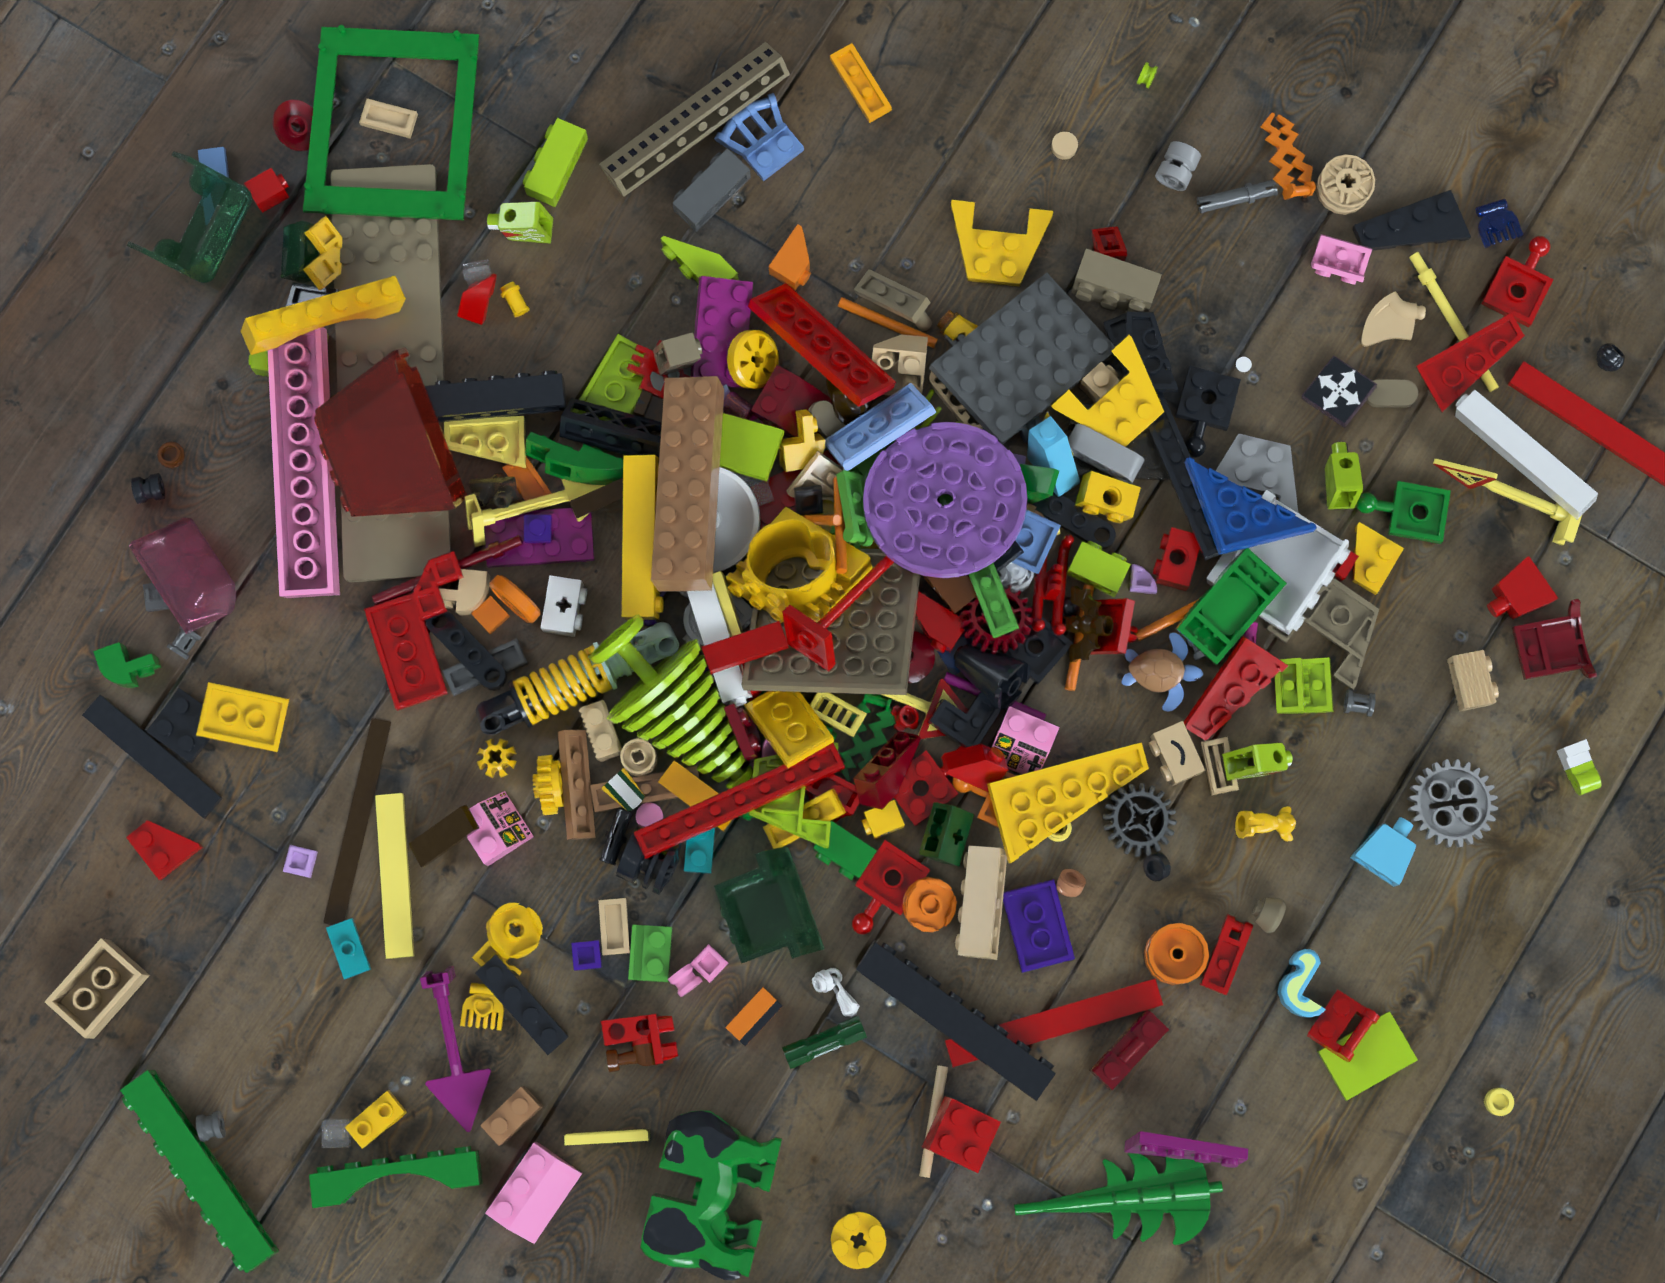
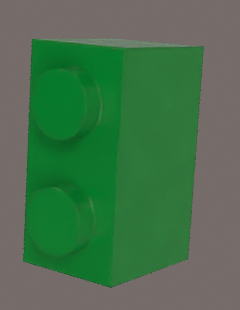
M832 821L829 847L823 848L815 845L813 848L817 852L815 857L828 866L831 862L840 867L838 872L851 881L853 877L859 880L877 852L876 849Z

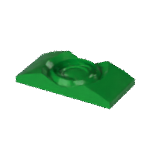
M1246 548L1221 572L1208 591L1190 608L1176 627V630L1217 665L1287 583L1249 548Z

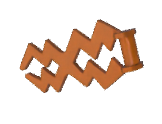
M1271 113L1260 127L1270 134L1265 141L1277 148V152L1269 162L1281 170L1273 180L1283 188L1282 195L1284 200L1297 196H1303V198L1312 196L1316 189L1315 182L1311 181L1313 166L1302 162L1305 154L1292 145L1299 135L1291 130L1295 124L1279 114L1276 116V120L1283 127L1278 130L1270 125L1275 116L1274 113ZM1281 133L1287 137L1285 141L1279 138ZM1286 153L1295 157L1290 164L1283 160ZM1294 167L1303 172L1297 181L1304 185L1295 186V184L1291 183L1294 178L1287 174Z

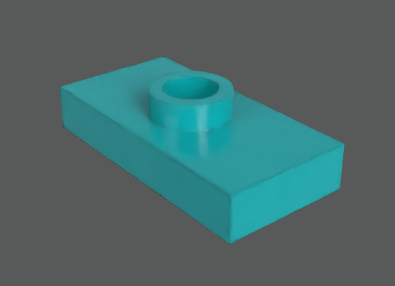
M353 918L326 927L344 979L371 970Z

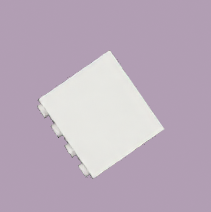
M1268 490L1262 495L1261 498L1270 503L1278 504L1296 514L1295 516L1308 523L1312 522L1276 500V496ZM1316 525L1317 529L1314 532L1249 548L1287 583L1259 617L1288 635L1292 630L1298 631L1305 620V617L1302 615L1308 607L1312 609L1320 598V595L1317 594L1322 585L1327 587L1335 576L1333 569L1337 563L1342 565L1350 553V550L1347 549L1349 547L1348 540L1342 541ZM1244 549L1222 554L1206 578L1207 584L1212 586L1221 572Z

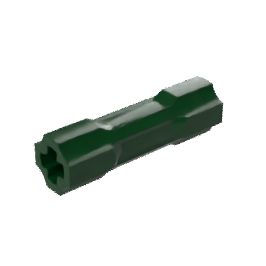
M856 1016L811 1037L786 1045L782 1049L789 1067L792 1069L842 1046L867 1038L859 1016Z

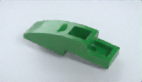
M530 432L526 439V456L545 463V473L573 482L593 485H608L623 478V458L614 457L598 448H592L583 444L580 451H577L568 445H562L550 440L546 436Z

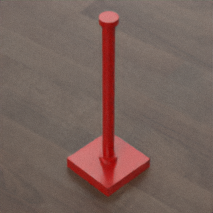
M885 556L818 622H815L791 605L786 607L782 613L788 645L829 672L836 663L832 632L827 630V628L894 562Z

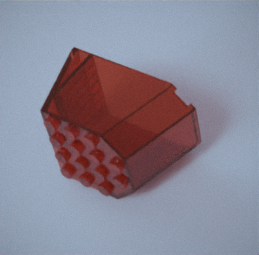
M406 347L392 351L315 410L316 416H314V421L322 444L319 445L323 458L330 461L333 469L330 470L331 479L335 486L339 485L343 496H340L341 504L345 512H350L351 517L447 511L455 509L465 500L464 497L467 496L420 372L416 366L411 368L405 358L409 356Z

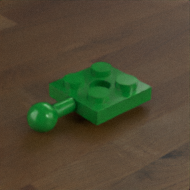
M1397 481L1393 502L1377 500L1372 493L1364 492L1360 495L1356 507L1361 513L1365 514L1371 513L1374 510L1391 513L1388 535L1441 544L1444 538L1451 490ZM1414 506H1421L1425 509L1426 517L1424 519H1417L1413 515L1412 510Z

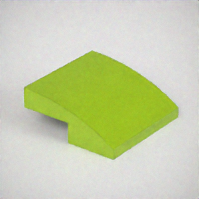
M1329 657L1280 659L1288 667L1283 672H1278L1275 675L1277 714L1334 712L1331 659Z

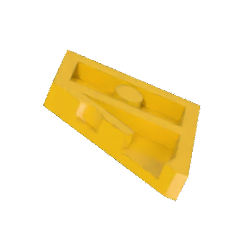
M1359 522L1355 527L1356 545L1354 548V553L1359 557L1354 564L1352 582L1376 595L1404 548Z

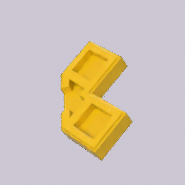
M326 216L304 232L320 255L303 270L319 290L325 288L341 274L342 267L340 262L342 236Z

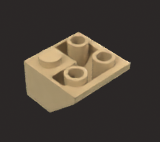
M901 334L874 344L872 361L896 381L893 390L883 395L891 396L909 383H912L922 394L928 337Z

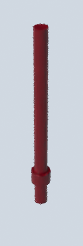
M517 535L502 542L498 540L488 544V548L459 559L460 568L465 569L492 557L497 559L504 556L506 551L523 545L520 535ZM422 575L372 595L375 605L414 590Z

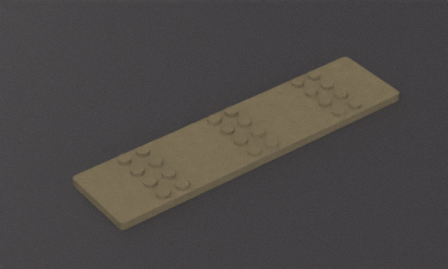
M431 164L340 169L331 172V186L437 191V171ZM332 214V224L342 236V248L340 249L341 274L334 279V289L342 291L396 276L406 298L398 313L377 319H354L335 323L343 577L347 582L413 579L423 574L428 560L451 552L448 456L444 445V422L354 430L350 425L348 393H354L358 388H370L371 391L382 390L383 386L388 385L408 388L409 384L423 383L425 386L435 385L437 381L445 380L438 219Z

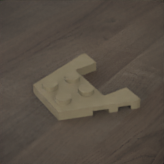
M1334 578L1327 587L1323 586L1317 593L1320 595L1319 600L1312 609L1308 607L1302 616L1305 617L1304 623L1348 653V656L1333 677L1351 690H1354L1379 608ZM1272 624L1266 629L1285 644L1295 632V630H1292L1288 635Z

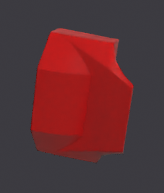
M834 774L806 786L805 792L809 796V801L830 789L835 790L846 811L845 814L832 820L835 823L845 816H853L860 803L855 785Z

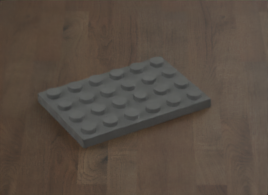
M1045 273L931 363L929 369L986 432L995 436L1003 445L1050 407L1068 389H1072L1082 381L1100 362L1104 363L1114 355L1111 350L1115 346L1048 273Z

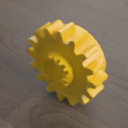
M552 755L538 756V774H533L532 776L533 786H536L533 788L535 799L540 798L543 815L558 814V807H564L560 761H554Z

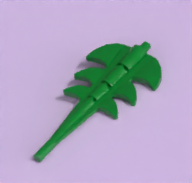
M1128 1153L1134 1166L1133 1180L1127 1181L1118 1166L1104 1159L1102 1164L1107 1174V1186L1045 1201L1014 1204L1015 1216L1043 1212L1111 1213L1113 1239H1117L1126 1230L1131 1213H1137L1142 1224L1141 1242L1152 1237L1159 1229L1164 1213H1170L1175 1225V1236L1172 1243L1173 1245H1180L1194 1238L1203 1229L1210 1214V1193L1223 1192L1221 1181L1208 1182L1203 1163L1195 1162L1191 1159L1165 1157V1171L1158 1174L1155 1166L1148 1158L1142 1154Z

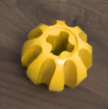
M493 738L485 741L488 744L487 749L479 748L477 755L484 756L482 760L477 761L479 769L482 770L488 767L485 775L494 778L497 771H499L500 778L508 775L505 771L506 767L510 766L514 769L517 762L510 760L511 756L517 754L514 746L505 749L508 741L502 738L499 739L497 745H494ZM494 753L500 755L502 759L500 763H497L492 758Z

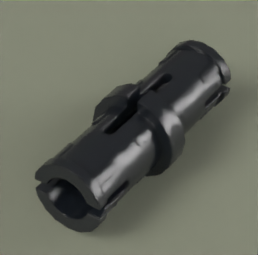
M616 808L610 831H606L605 834L607 839L599 858L600 861L616 866L622 843H626L627 840L625 834L630 819L633 816L632 813Z

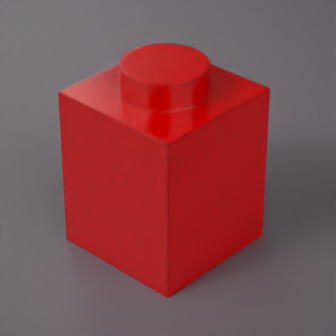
M272 168L244 183L262 213L290 198L285 191L289 185L281 173L276 175Z

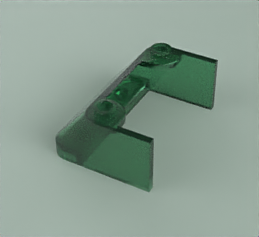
M173 151L171 156L194 168L189 177V185L202 198L179 243L168 238L162 239L157 242L152 252L130 241L127 246L198 282L207 283L216 276L252 203V195L245 186L187 155Z

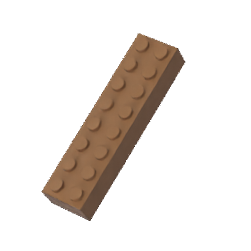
M718 376L665 378L651 581L659 592L712 591L724 388Z

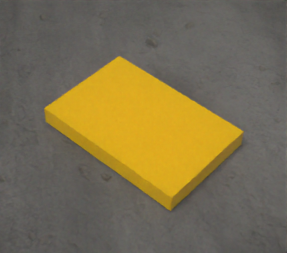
M208 682L196 736L278 752L289 699Z
M768 691L744 705L746 712L787 768L834 742V737L801 692Z

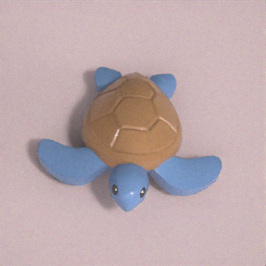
M1170 633L1169 635L1172 652L1165 649H1152L1138 655L1134 650L1127 649L1125 658L1130 662L1128 666L1130 673L1125 674L1121 681L1124 686H1130L1137 681L1141 686L1153 692L1168 691V697L1162 706V710L1166 712L1173 711L1183 700L1184 691L1180 684L1182 679L1191 682L1200 679L1204 675L1197 666L1183 665L1182 661L1188 654V647L1184 639L1177 633Z

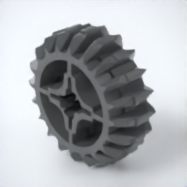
M1144 783L1139 784L1138 791L1135 790L1133 784H1129L1128 794L1125 789L1120 788L1118 793L1121 798L1114 794L1110 797L1115 806L1112 804L1105 805V809L1112 813L1102 816L1103 820L1111 821V824L1105 825L1103 829L1104 831L1113 830L1114 833L1110 834L1107 839L1111 841L1115 837L1118 838L1119 841L1114 846L1116 849L1120 848L1122 844L1126 845L1124 854H1129L1131 848H1134V856L1139 857L1143 848L1144 854L1150 856V846L1156 852H1159L1161 847L1158 841L1163 845L1169 843L1164 834L1168 836L1174 835L1175 832L1167 827L1177 824L1176 820L1168 819V816L1174 815L1176 811L1175 809L1166 810V806L1170 805L1172 801L1170 799L1165 802L1160 800L1165 794L1163 791H1160L1157 796L1153 795L1155 786L1151 785L1148 792H1145ZM1132 799H1145L1154 806L1144 810L1139 808L1136 803L1134 804ZM1124 803L1127 807L1129 819L1127 823L1119 827L1118 813ZM1135 813L1138 816H1144L1148 813H1151L1149 816L1145 818L1146 820L1143 821V823H1145V826H1142L1139 823L1137 825L1134 824L1133 826L1128 827V825L1134 822L1133 820L1136 818L1134 816ZM1159 813L1161 826L1157 835L1154 836L1150 820ZM1131 830H1136L1142 836H1145L1147 841L1137 842L1129 839L1124 834Z

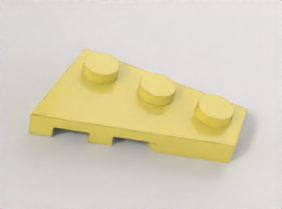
M508 416L444 422L445 448L526 468L524 416Z

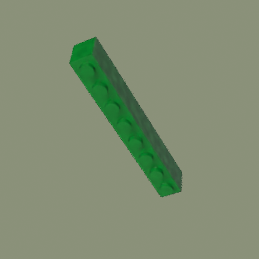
M147 1070L122 1088L120 1091L124 1095L122 1098L123 1103L130 1111L134 1110L140 1119L137 1122L140 1128L146 1134H151L155 1140L153 1143L155 1150L162 1157L165 1155L171 1163L169 1169L174 1177L182 1179L186 1185L184 1189L186 1195L192 1202L197 1201L202 1209L200 1214L208 1225L212 1224L217 1230L216 1238L224 1248L228 1247L234 1255L232 1261L240 1271L244 1270L245 1273H248L279 1252L277 1246L205 1142L200 1141L196 1129L156 1071Z

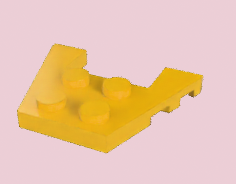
M951 200V210L955 221L956 233L958 234L967 281L1020 287L1052 219L1053 211L1029 209L1027 234L1025 235L973 229L975 202Z
M1130 335L1125 337L1111 350L1129 370V373L1094 405L1086 409L1069 389L1051 405L1056 411L1124 447L1164 413L1136 345Z

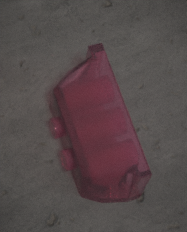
M183 517L162 529L130 543L129 548L186 634L233 612L236 601L235 584L192 518Z

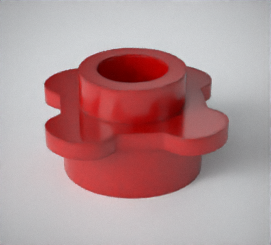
M896 705L892 707L891 714L895 719L894 728L898 732H902L906 728L914 730L918 727L919 714L914 707L909 705L903 707Z

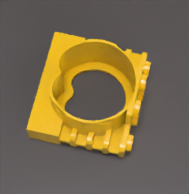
M785 507L771 524L763 527L753 537L749 544V550L746 553L747 558L744 562L739 561L736 564V571L734 573L729 572L726 580L728 590L738 598L743 597L755 609H763L768 612L775 621L784 622L782 611L791 605L815 622H818L873 568L869 555L846 542L847 572L845 574H838L836 572L835 535ZM793 557L804 558L811 569L823 570L815 580L797 588L780 589L766 584L767 577L772 569L780 562Z

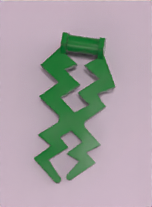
M865 694L863 701L856 707L865 713H870L871 711L866 706V703L884 707L885 711L876 713L881 719L880 721L868 724L875 738L865 742L861 740L857 734L867 730L862 722L854 738L851 737L855 744L854 748L840 753L846 761L844 762L845 769L841 771L848 782L851 779L847 768H857L851 757L857 754L862 755L864 761L857 763L862 770L873 758L870 753L871 748L888 742L881 729L895 724L890 708L891 698L878 694ZM852 713L849 719L854 722L857 715Z

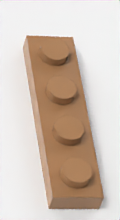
M586 730L558 731L567 840L596 838Z
M698 766L685 768L700 779L699 771L696 770ZM665 772L632 778L645 796L639 805L678 798L658 783ZM607 782L590 785L595 813L623 808L602 790V787Z

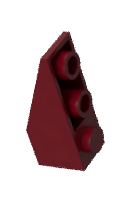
M897 731L853 778L860 804L883 810L899 791L921 740L919 735Z

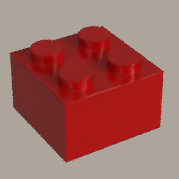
M944 1096L922 1148L979 1173L1001 1121L955 1099Z

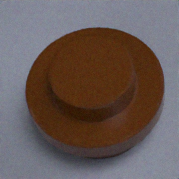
M166 442L159 448L157 456L159 462L164 467L176 468L183 463L185 452L180 444Z

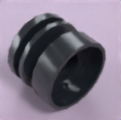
M638 824L634 832L645 826ZM633 832L619 862L616 876L634 883L639 875L643 874L642 888L647 890L654 879L655 883L652 892L660 895L676 870L680 859L679 853L682 843L645 859Z

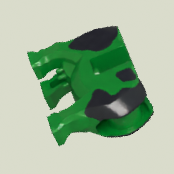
M691 1111L670 1120L665 1135L664 1151L659 1168L703 1179L702 1182L698 1181L695 1185L692 1199L697 1200V1203L659 1193L652 1195L640 1248L643 1253L653 1261L668 1266L702 1268L723 1280H736L741 1275L749 1277L755 1249L749 1247L734 1249V1247L744 1244L756 1247L763 1220L756 1218L746 1224L737 1225L736 1222L729 1220L727 1210L735 1197L739 1182L748 1184L752 1188L759 1187L764 1191L770 1192L782 1138L774 1137L765 1142L754 1140L749 1136L742 1135L739 1129L734 1128L711 1111ZM765 1162L769 1163V1164H767V1165L760 1166L761 1164H763V1163H765Z

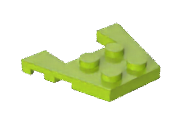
M834 742V745L838 751V743ZM778 755L755 759L753 778L784 765L783 761ZM805 787L749 812V815L816 845L823 848L829 847L831 822L802 818Z

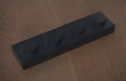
M497 954L475 972L547 1055L569 1037Z

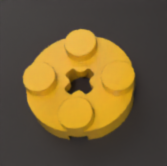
M513 902L502 905L486 923L487 936L491 946L505 959L525 957L534 951L540 943V936L543 930L541 920L533 909L525 908L519 905L520 903ZM510 924L514 928H520L521 931L518 933V937L510 934Z
M865 1212L847 1214L839 1219L833 1227L831 1233L832 1251L837 1259L849 1268H869L882 1257L885 1251V1230L879 1220L871 1214ZM861 1232L864 1234L863 1239L867 1242L865 1246L860 1245L858 1248L853 1247L854 1242L850 1240L851 1236H857Z

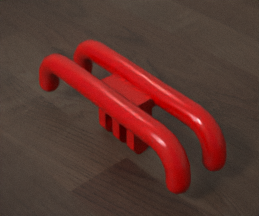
M1066 535L1063 538L1058 552L1057 564L1053 565L1046 572V557L1039 574L1035 573L1031 613L1033 623L1031 627L1036 632L1043 630L1045 627V622L1042 620L1043 599L1054 601L1051 625L1053 633L1060 636L1066 631V626L1062 624L1068 557L1074 542L1072 535Z

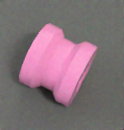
M690 963L668 979L670 984L677 987V993L680 997L689 993L702 982V979L699 976H695L692 972L693 967Z

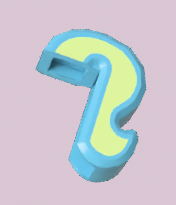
M1311 949L1296 951L1291 956L1289 964L1294 965L1296 970L1285 975L1279 982L1278 996L1281 1004L1291 1013L1305 1018L1319 1016L1326 1010L1302 995L1321 963L1318 954Z

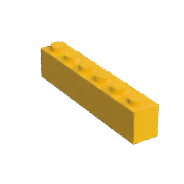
M630 455L623 457L622 618L626 620L638 614L643 620H659V613H662L664 609L663 597L660 596V592L651 581L659 457L656 455Z

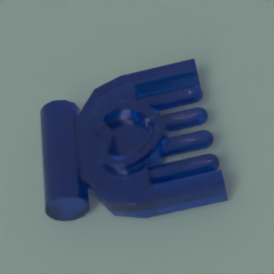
M1506 199L1476 207L1477 216H1484L1478 223V231L1485 248L1490 247V242L1492 245L1496 244L1492 233H1495L1499 243H1502L1500 233H1503L1506 241L1509 240L1505 228L1506 225L1512 239L1516 238V234L1518 238L1524 235L1516 215L1512 211L1506 210L1508 208Z

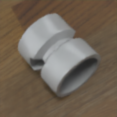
M1173 141L1170 143L1164 156L1166 161L1161 162L1155 177L1168 188L1184 191L1191 180V172L1195 171L1201 154L1188 144Z

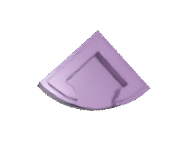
M1132 564L1129 592L1156 594L1157 585L1150 573L1142 566Z

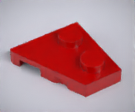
M149 820L126 837L158 880L164 879L203 848L201 844Z

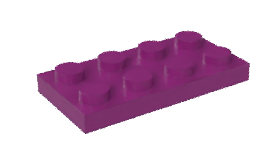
M707 276L699 277L694 338L700 341L702 354H700L701 358L691 367V377L718 376L722 386L727 384L728 387L743 388L733 380L729 373L727 354L732 340L739 333L749 330L751 309L748 305L752 299L753 282Z
M572 508L534 510L495 521V524L485 526L486 548H488V544L499 540L502 542L517 535H520L523 541V545L506 551L504 556L497 559L493 557L487 559L488 568L595 561L592 512L579 522ZM524 515H551L552 543H525Z

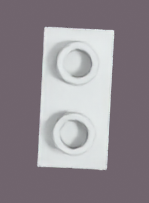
M549 576L540 627L543 632L575 637L576 630H581L583 615L579 614L580 605L585 604L587 598V588H584L582 580ZM565 601H568L571 608H566L565 613H563L559 605L562 606L565 604Z

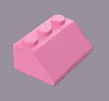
M535 1142L485 1214L506 1229L535 1244L582 1173L540 1143Z

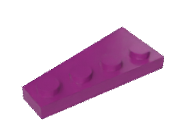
M1143 1131L1126 1140L1124 1147L1125 1153L1163 1156L1174 1159H1191L1199 1163L1219 1162L1222 1166L1231 1168L1238 1167L1239 1164L1248 1160L1247 1148Z

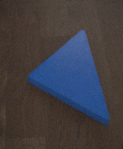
M1191 457L1186 458L1185 466L1219 555L1311 533L1317 529L1316 524L1308 523L1295 516L1296 514L1278 504L1270 503L1261 498L1262 495L1245 486L1241 487L1229 481L1228 477L1211 468L1207 469L1194 462L1195 460Z

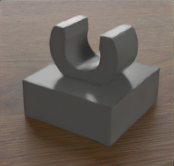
M170 580L143 584L147 612L175 608L173 586Z

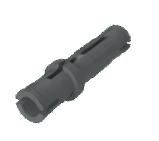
M1271 179L1253 185L1246 183L1244 187L1197 197V205L1208 203L1198 207V210L1202 214L1244 202L1251 204L1256 199L1276 196L1278 194L1277 187L1266 190V188L1274 187L1276 182Z

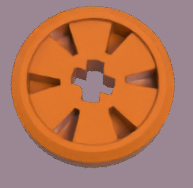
M496 575L489 583L492 592L525 622L534 623L541 615L537 605L503 575Z

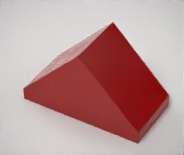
M1118 226L1092 229L1095 252L1122 261L1126 260L1127 249Z

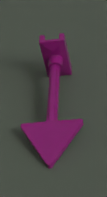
M450 966L444 972L433 974L432 970L426 971L420 978L422 989L432 988L433 997L437 999L451 1069V1076L427 1080L425 1085L467 1132H470L491 1069L486 1068L463 1072L448 995H450L448 984L456 977L454 966Z

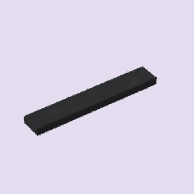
M99 695L82 714V716L202 818L206 819L223 799L102 695Z

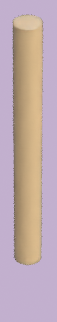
M937 1065L926 1136L943 1101L948 1067ZM925 1148L923 1149L919 1176L930 1178L934 1153Z

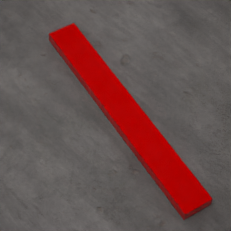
M1525 361L1521 363L1507 385L1665 487V452Z
M831 743L790 768H787L785 764L637 830L634 832V836L645 859L845 769V765L834 743Z
M1152 979L1006 1022L999 1026L1009 1033L1006 1038L1013 1043L1020 1040L1025 1045H1030L1163 1005L1156 979ZM945 1040L952 1067L979 1060L953 1040Z

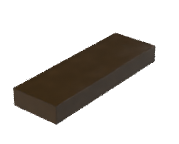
M466 804L411 841L409 846L419 865L424 867L477 831L479 826Z

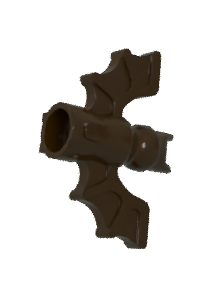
M1078 586L1071 587V602L1079 606L1084 611V615L1082 617L1078 615L1063 616V619H1066V631L1072 633L1082 632L1084 634L1080 642L1070 645V662H1077L1079 659L1089 660L1090 653L1094 649H1100L1098 636H1109L1114 627L1113 619L1110 616L1099 615L1098 609L1102 603L1092 598L1091 590H1082Z

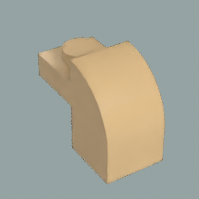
M461 569L464 577L459 579L458 590L440 589L446 609H452L453 605H456V612L459 616L470 615L488 598L491 576L487 571Z

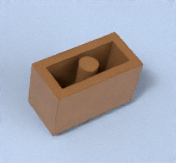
M522 1086L480 1126L498 1146H502L544 1106L525 1086Z

